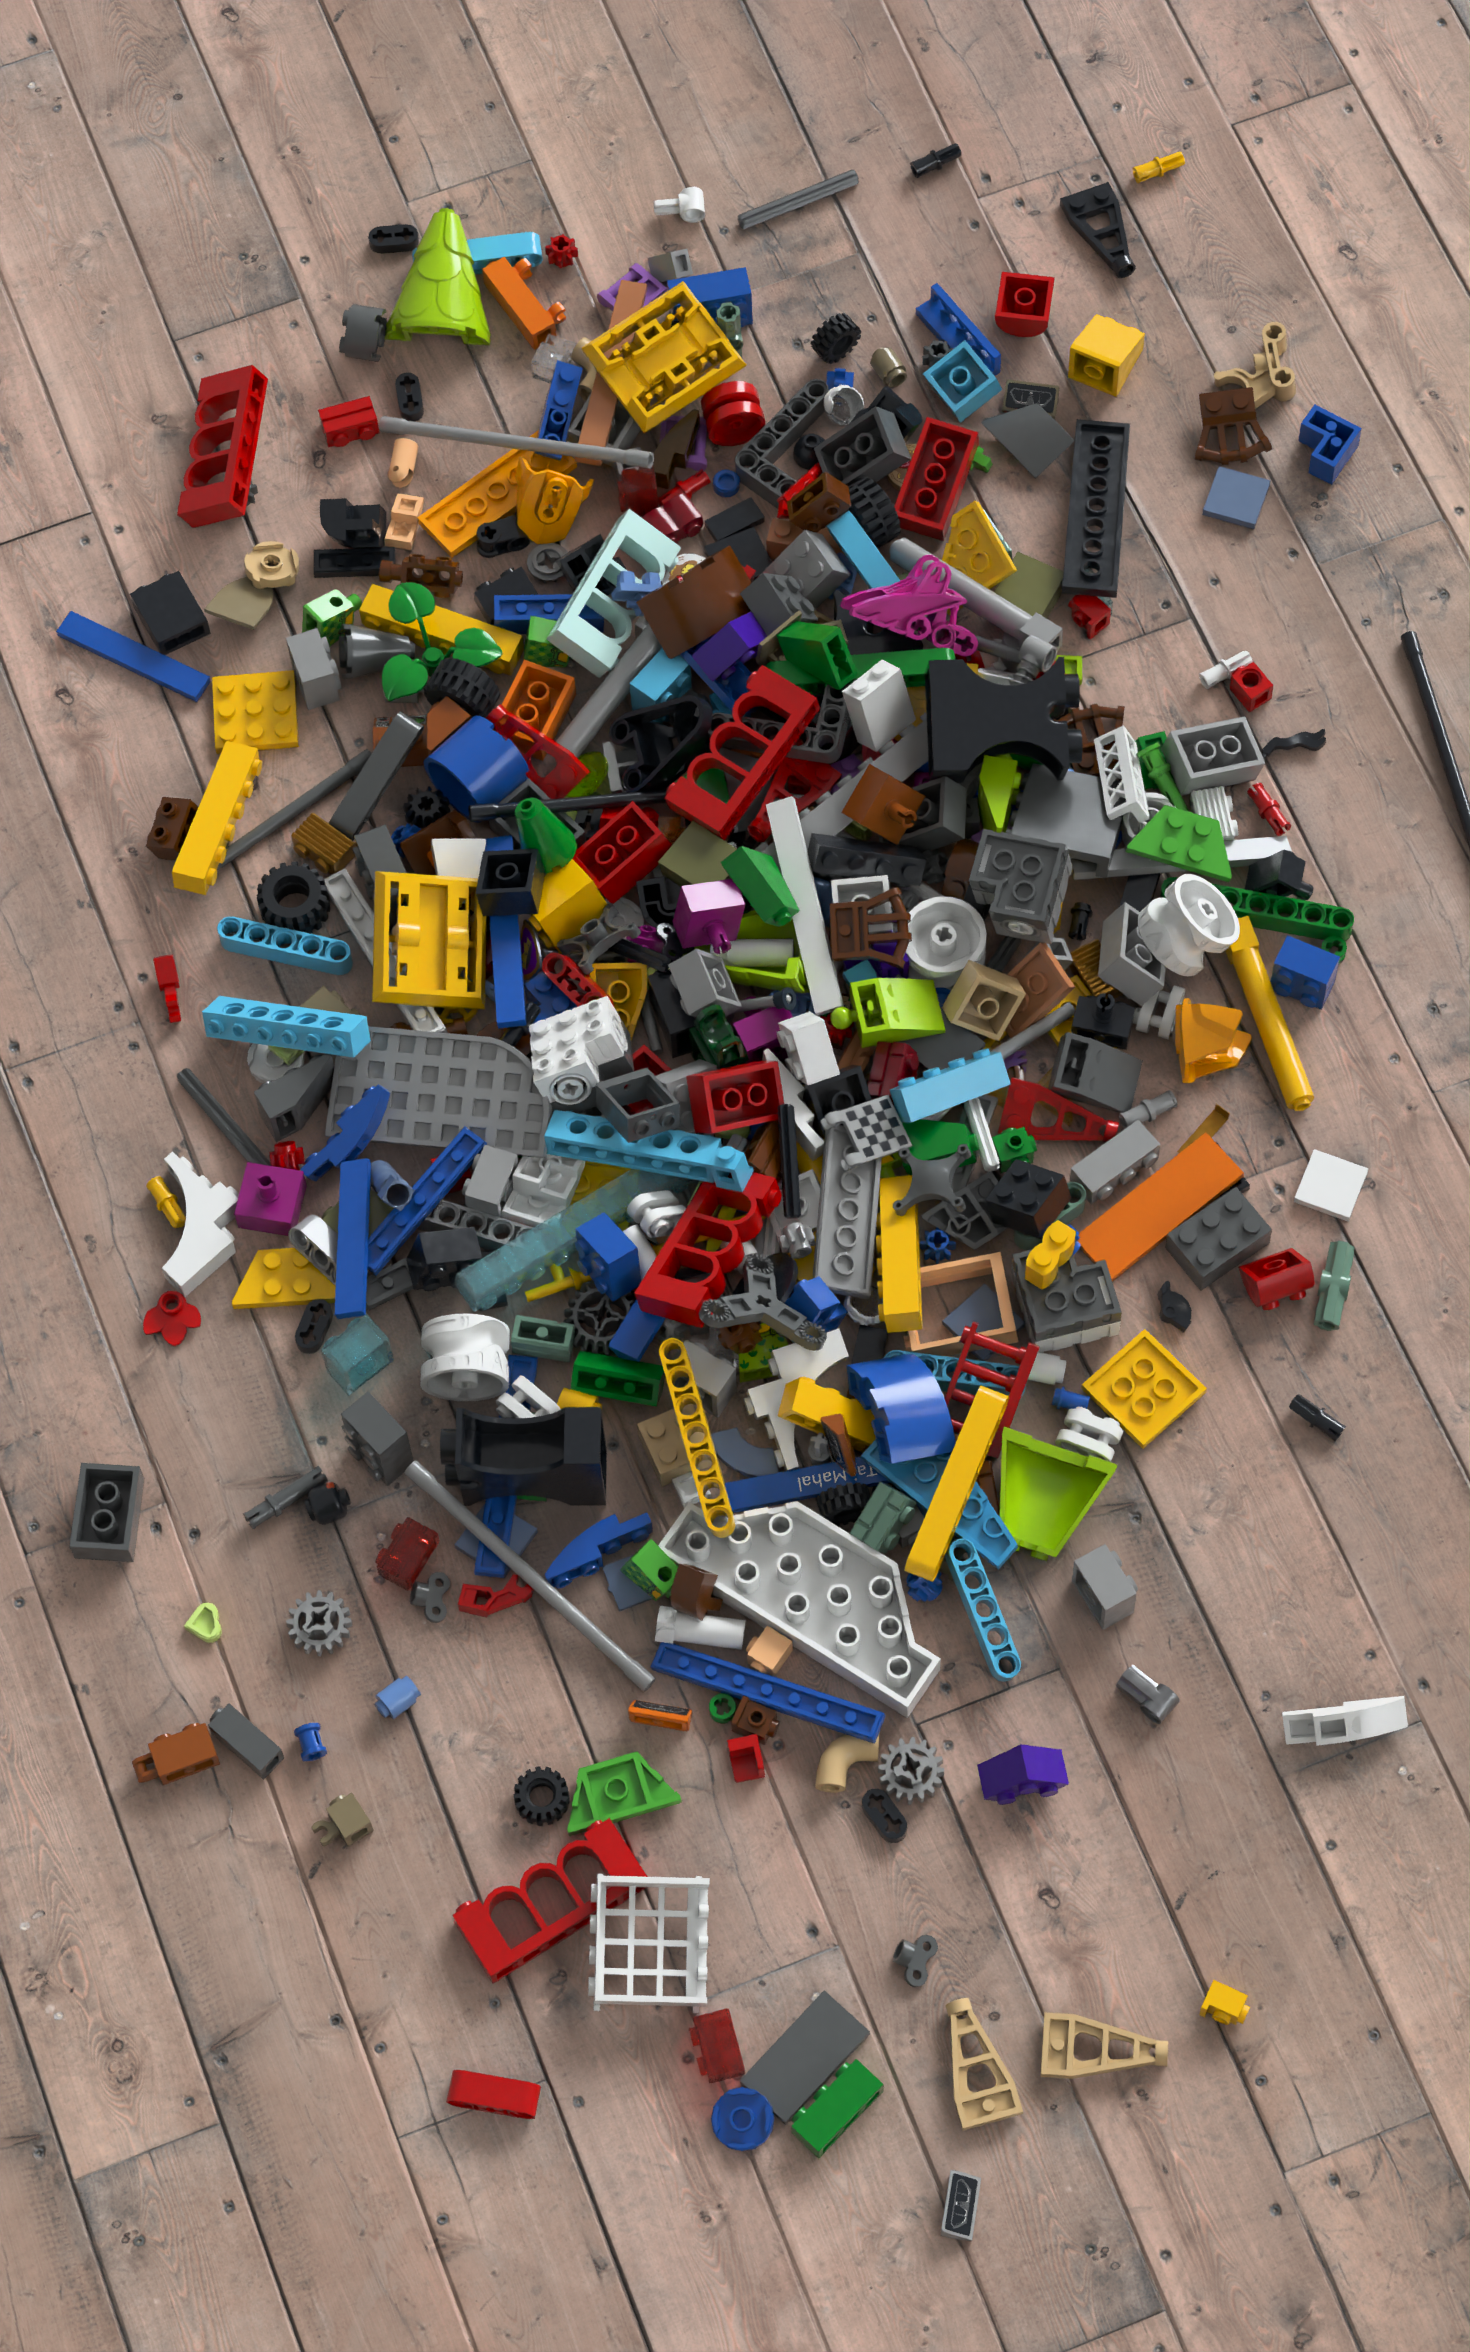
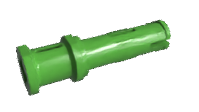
M1159 742L1136 753L1138 758H1142L1149 772L1147 774L1148 778L1151 781H1155L1161 794L1167 797L1174 807L1176 806L1178 809L1190 812L1169 773L1171 766L1165 762L1159 750Z

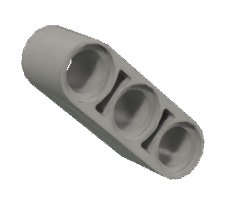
M309 1215L289 1231V1240L307 1260L336 1286L338 1234L318 1216Z

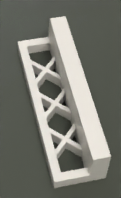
M1124 725L1095 738L1094 743L1108 818L1113 820L1131 811L1139 823L1150 819L1140 761L1136 755L1138 750L1135 740ZM1116 741L1109 751L1104 750V745ZM1113 759L1119 760L1113 770L1107 768ZM1116 778L1122 779L1116 789L1111 788ZM1120 797L1126 799L1125 803L1114 808L1115 803Z

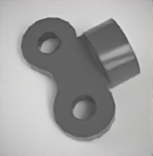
M435 1572L428 1578L427 1583L415 1581L412 1586L410 1604L425 1607L424 1615L432 1623H439L446 1617L447 1608L442 1601V1596L450 1586L448 1576L442 1572ZM435 1580H440L442 1587L436 1586ZM432 1608H437L439 1615H434Z
M930 1935L920 1936L915 1941V1944L902 1939L895 1949L893 1962L906 1967L904 1977L907 1984L912 1987L922 1986L927 1981L926 1962L936 1954L938 1949L937 1941ZM924 1942L929 1944L928 1951L923 1949ZM914 1971L919 1973L918 1980L913 1978Z

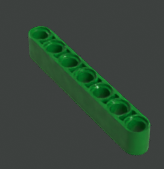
M933 648L851 655L858 676L848 684L851 685L875 664L884 660L901 669L906 688L925 686L924 674L929 660H955V653L950 648ZM788 660L774 661L765 665L768 669L811 695H820L825 692L827 683Z
M1169 877L1163 881L1160 898H1166L1164 895L1165 890L1179 877ZM1212 884L1226 897L1228 902L1235 905L1232 908L1237 918L1249 916L1251 924L1255 928L1324 940L1329 936H1338L1347 941L1352 934L1354 915L1349 909L1344 907ZM1251 908H1260L1262 911L1255 912ZM1279 913H1287L1290 916L1282 917ZM1307 918H1315L1318 921L1310 922ZM1342 923L1346 925V927H1338L1335 924Z

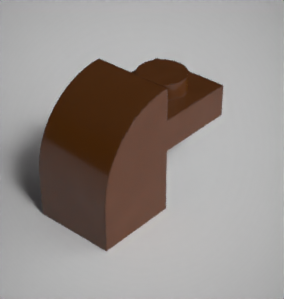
M965 838L957 841L945 870L946 877L941 892L943 896L964 900L979 846L978 842Z
M679 1564L671 1589V1605L673 1609L703 1621L704 1615L707 1614L708 1610L720 1611L723 1599L711 1595L718 1575L693 1565Z

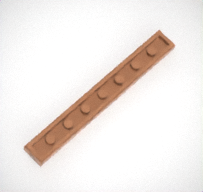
M621 280L608 330L643 308L648 290L647 284ZM635 332L604 352L603 354L606 358L610 357L615 349L621 350V346L624 343L628 342L630 344L633 342ZM622 353L618 356V357H621V356H622L623 359L625 358V356H624ZM598 371L578 444L606 447L619 399ZM574 457L575 462L601 466L603 462L601 460Z

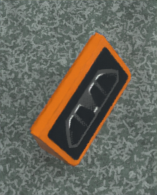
M634 1700L628 1710L631 1722L686 1732L690 1728L691 1709Z

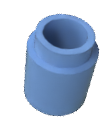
M405 1676L403 1679H396L375 1695L378 1701L374 1705L384 1718L390 1716L392 1719H395L417 1702L416 1698L421 1694L413 1681L408 1676Z

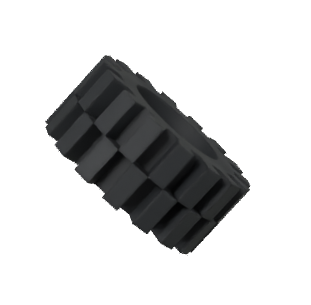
M838 313L836 317L831 316L828 322L825 320L822 323L823 327H818L816 330L818 333L812 336L814 339L811 341L812 349L826 363L832 364L833 361L836 363L840 357L842 359L845 358L846 353H851L852 347L858 344L856 340L861 338L860 328L845 313H842V315Z
M858 1482L853 1485L852 1483H846L845 1486H842V1484L836 1485L837 1488L830 1487L827 1491H822L817 1496L816 1501L820 1516L837 1526L840 1523L847 1525L851 1521L855 1523L871 1497L868 1486Z
M539 1766L535 1767L536 1771L531 1772L529 1769L525 1771L526 1775L524 1777L521 1775L518 1778L519 1783L514 1786V1801L520 1816L523 1819L526 1818L528 1823L533 1824V1822H537V1826H543V1823L547 1822L548 1825H551L554 1819L559 1821L562 1818L561 1814L563 1812L566 1813L568 1809L567 1804L570 1801L569 1791L564 1777L561 1778L558 1771L552 1772L549 1767L541 1770ZM538 1786H546L553 1792L552 1801L543 1807L536 1806L530 1801L532 1790Z

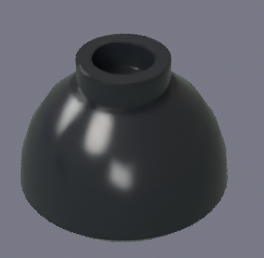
M815 434L801 437L793 450L795 462L800 467L810 470L815 464L819 463L814 448L825 441V439Z

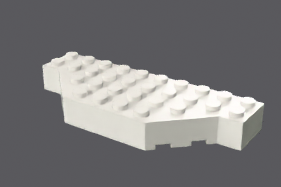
M798 1501L785 1503V1506L770 1509L764 1507L744 1511V1514L734 1515L735 1529L726 1538L715 1537L705 1521L703 1510L691 1502L687 1504L658 1545L677 1566L679 1564L693 1565L718 1575L711 1595L723 1599V1603L761 1627L766 1628L768 1625L792 1640L793 1647L908 1718L940 1671L941 1658L915 1643L901 1584L900 1572L895 1561ZM726 1516L716 1517L713 1526L717 1528L725 1526L728 1518Z

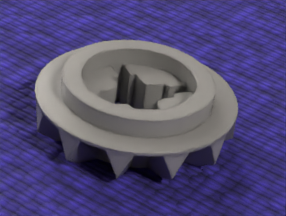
M555 543L536 546L527 558L528 571L532 573L534 579L539 578L544 583L547 580H554L556 582L558 578L564 576L556 560L568 553L567 550ZM545 556L553 563V569L550 570L545 565Z

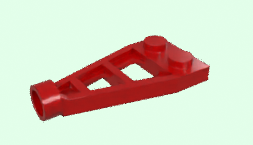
M501 704L486 717L487 720L494 724L496 732L501 734L505 740L509 738L513 742V736L516 732L522 731L534 741V745L527 753L524 754L520 751L529 768V771L525 774L550 799L566 798L590 773L571 751L511 712H508ZM503 718L506 719L505 724L500 723ZM539 750L550 754L557 762L556 767L546 777L539 776L531 763L532 756Z
M785 757L779 765L757 817L747 827L749 835L758 842H765L772 834L766 804L772 803L776 797L784 799L792 796L795 799L799 814L807 807L809 809L817 804L816 800L828 790L830 792L839 782L842 774L826 763ZM793 775L810 787L811 790L804 796L796 798L784 789V785L788 777Z
M1011 1077V1085H1009L997 1133L1000 1134L1008 1128L1018 1129L1024 1127L1027 1135H1032L1034 1140H1094L1105 1143L1116 1136L1119 1122L1106 1120L1071 1100L1050 1091L1041 1084ZM1044 1101L1057 1109L1058 1118L1053 1126L1036 1127L1031 1123V1116L1036 1102ZM1066 1112H1073L1085 1118L1086 1125L1083 1131H1067L1062 1128ZM1102 1125H1106L1104 1135H1101L1099 1132Z

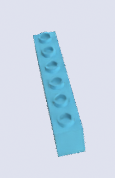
M218 996L202 1011L207 1037L353 1058L371 1041L367 1016L224 996Z
M554 1110L544 1135L547 1154L710 1183H714V1178L709 1163L717 1148H722L721 1138L688 1133L682 1130H668L628 1143L607 1118Z

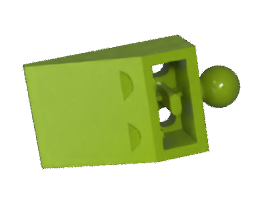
M1010 754L995 757L984 755L979 777V817L984 829L993 830V832L1006 833L1012 805H1016L1018 792H1020L1019 787L1022 773L1017 772L1018 761L1013 760Z
M873 978L851 982L850 1002L852 1010L846 1007H838L833 1010L830 1017L832 1025L841 1030L847 1029L851 1026L852 1022H855L861 1048L876 1046L878 1042L893 1043L941 1034L946 1031L934 981L928 979ZM867 1005V1010L862 1009V1006Z

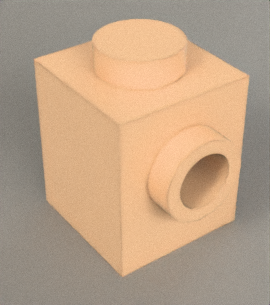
M767 1625L759 1638L754 1636L746 1648L749 1668L775 1677L793 1651L792 1640Z

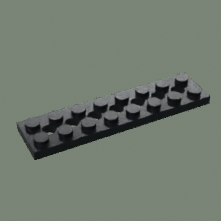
M1081 419L1076 421L1062 593L1117 598L1130 423ZM1105 443L1108 446L1105 448H1099L1095 444ZM1101 463L1104 464L1106 467L1099 469L1094 467L1093 465ZM1101 484L1105 488L1095 489L1092 485ZM1100 505L1103 509L1093 510L1090 506ZM1098 526L1101 530L1091 531L1088 527ZM1088 547H1096V548H1098L1100 551H1098V552H1089V551L1087 550V548H1088ZM1094 568L1098 572L1090 574L1087 573L1085 569Z

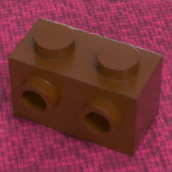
M824 472L787 501L789 521L802 530L819 532L851 507L849 487L829 473Z
M162 797L146 847L158 859L177 860L198 806L191 799Z

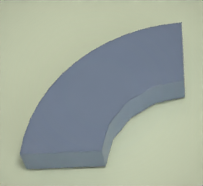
M738 1428L711 1433L716 1455L726 1466L749 1478L779 1473L773 1448H759L750 1445L741 1437Z

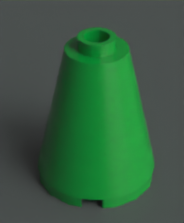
M537 798L524 799L516 806L515 816L521 849H538L545 873L553 872L552 868L558 865L561 868L567 865L577 850V843L572 831Z

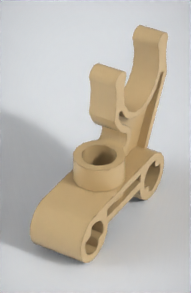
M1279 322L1268 323L1262 330L1264 352L1253 354L1256 372L1254 375L1240 368L1214 373V381L1217 387L1228 383H1235L1243 388L1253 387L1255 409L1272 397L1278 401H1288L1296 394L1293 370L1288 367H1281L1279 356L1287 349V337L1284 325Z

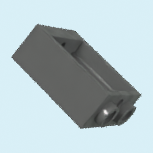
M648 1068L596 1083V1107L628 1143L680 1127V1103ZM647 1099L654 1107L631 1116L622 1108V1106Z

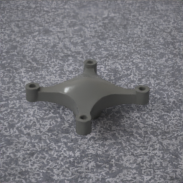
M609 903L604 907V911L599 919H592L586 922L580 930V935L560 940L557 943V947L563 955H567L571 950L584 952L583 958L578 964L584 975L590 974L594 969L592 967L594 960L620 939L628 936L634 939L641 934L635 923L624 926L613 925V918L619 914L613 903Z
M966 1144L959 1145L957 1152L948 1158L929 1161L915 1158L908 1148L900 1149L899 1156L901 1160L912 1168V1182L906 1196L902 1200H897L893 1203V1208L898 1216L905 1215L907 1210L913 1205L931 1199L946 1201L959 1213L966 1209L963 1199L957 1197L952 1189V1180L956 1169L964 1160L971 1157V1151Z

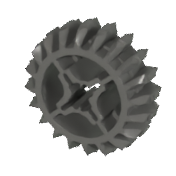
M586 1284L585 1293L577 1290L575 1292L576 1299L569 1298L568 1306L570 1308L564 1310V1316L567 1319L563 1322L574 1324L575 1337L573 1339V1346L575 1348L582 1346L581 1351L589 1352L592 1350V1353L596 1354L604 1352V1355L610 1356L609 1351L612 1350L609 1348V1343L615 1334L607 1337L606 1335L610 1332H616L625 1318L620 1316V1313L611 1310V1303L620 1307L627 1315L635 1300H633V1294L630 1291L617 1300L612 1301L605 1293L601 1294L597 1288L592 1289L590 1285ZM599 1303L596 1307L589 1308L591 1305ZM605 1311H606V1316H607V1318L604 1319V1321L601 1323V1327H600V1326H599V1321L602 1320V1317H604V1314H605ZM579 1322L586 1323V1326L593 1328L595 1335L593 1336L585 1332Z

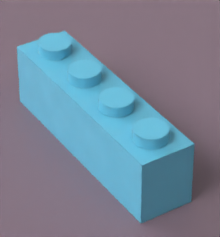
M989 1048L972 1053L974 1057L966 1061L964 1058L955 1059L948 1062V1068L942 1070L939 1067L924 1071V1077L915 1080L914 1077H908L898 1081L899 1086L890 1089V1094L900 1121L911 1123L1011 1085L1001 1052H990Z

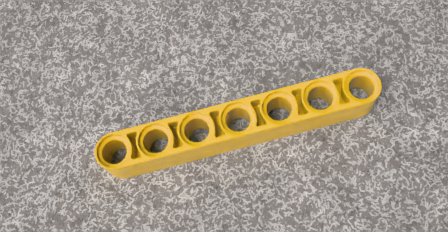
M668 1338L660 1345L659 1355L705 1521L715 1537L726 1538L735 1529V1519L690 1358L683 1342L676 1338ZM673 1349L681 1351L679 1358L675 1360L667 1359L669 1351ZM679 1377L689 1378L686 1386L682 1388L674 1386L675 1381ZM693 1404L697 1406L694 1414L688 1416L682 1414V1410L686 1405ZM695 1432H702L705 1435L704 1439L699 1443L690 1442V1437ZM703 1460L712 1461V1466L707 1471H699L697 1469L698 1464ZM708 1489H720L719 1496L715 1499H707L705 1494ZM726 1516L728 1522L725 1526L717 1528L713 1526L715 1518Z
M984 1386L979 1387L910 1551L904 1569L905 1572L931 1582L935 1580L1009 1400L1008 1395Z

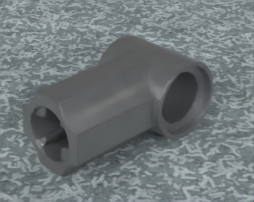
M1134 1665L1127 1668L1116 1683V1687L1139 1704L1141 1711L1157 1724H1160L1180 1702L1179 1697L1174 1691L1164 1684L1155 1683Z

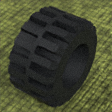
M863 477L850 485L851 507L847 511L849 510L876 548L878 549L898 537L901 533L898 514L885 491L869 477Z
M454 658L441 660L424 688V695L431 705L441 702L448 696L465 710L471 718L473 716L486 718L500 697L498 686L484 671L468 662Z
M291 862L289 866H286V863H281L279 869L273 867L269 870V876L264 874L261 878L262 884H258L257 901L262 920H264L265 924L313 934V929L319 930L322 928L321 921L326 922L328 919L327 912H330V900L325 880L322 876H319V872L315 868L310 870L309 865L305 863L302 866H298V862ZM294 893L303 894L308 897L303 904L293 908L284 907L279 904L284 897Z

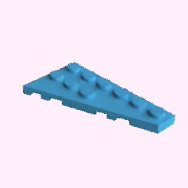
M875 1439L861 1455V1459L905 1495L916 1501V1504L927 1512L952 1452L891 1464L880 1460ZM975 1482L954 1534L960 1539L963 1538L971 1541L977 1553L999 1570L1016 1551L1018 1544L990 1504L983 1489Z

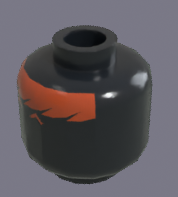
M328 1482L311 1489L308 1493V1498L305 1499V1506L311 1520H317L322 1525L344 1518L347 1515V1505L351 1504L346 1488L340 1489L334 1482Z

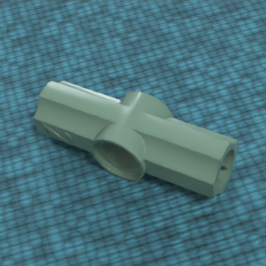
M731 302L722 303L721 307L716 310L717 325L742 358L743 339L741 335L739 306H735Z
M1339 1240L1337 1242H1330L1325 1270H1322L1317 1295L1319 1296V1301L1314 1317V1325L1322 1330L1331 1331L1339 1329L1344 1301L1347 1300L1351 1281L1349 1274L1355 1249L1348 1242Z

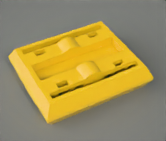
M684 281L581 348L644 434L747 365ZM677 304L681 305L676 310L677 313L674 315L672 313L668 314L662 323L657 321L656 318ZM677 318L679 322L671 327L672 321ZM635 332L633 342L630 344L628 342L624 343L621 346V350L615 349L612 351L611 356L606 358L603 354L604 352ZM622 353V354L625 356V358L623 359L622 356H621V357H618V356ZM709 361L712 366L704 370L705 364ZM655 396L658 401L650 406V401Z
M375 871L372 1002L444 1008L485 1009L486 916H483L476 897L477 878ZM397 888V923L392 928V935H389L390 889ZM469 894H471L470 909L474 912L470 917L471 941H469L468 929ZM404 898H406L407 906H401ZM466 899L465 910H459L462 902ZM389 942L392 943V955H397L395 966L396 987L389 986ZM468 948H470L469 978L473 981L469 985V992L467 991ZM406 965V976L399 975V973L402 972L403 967ZM464 969V979H458V976H460L461 971Z

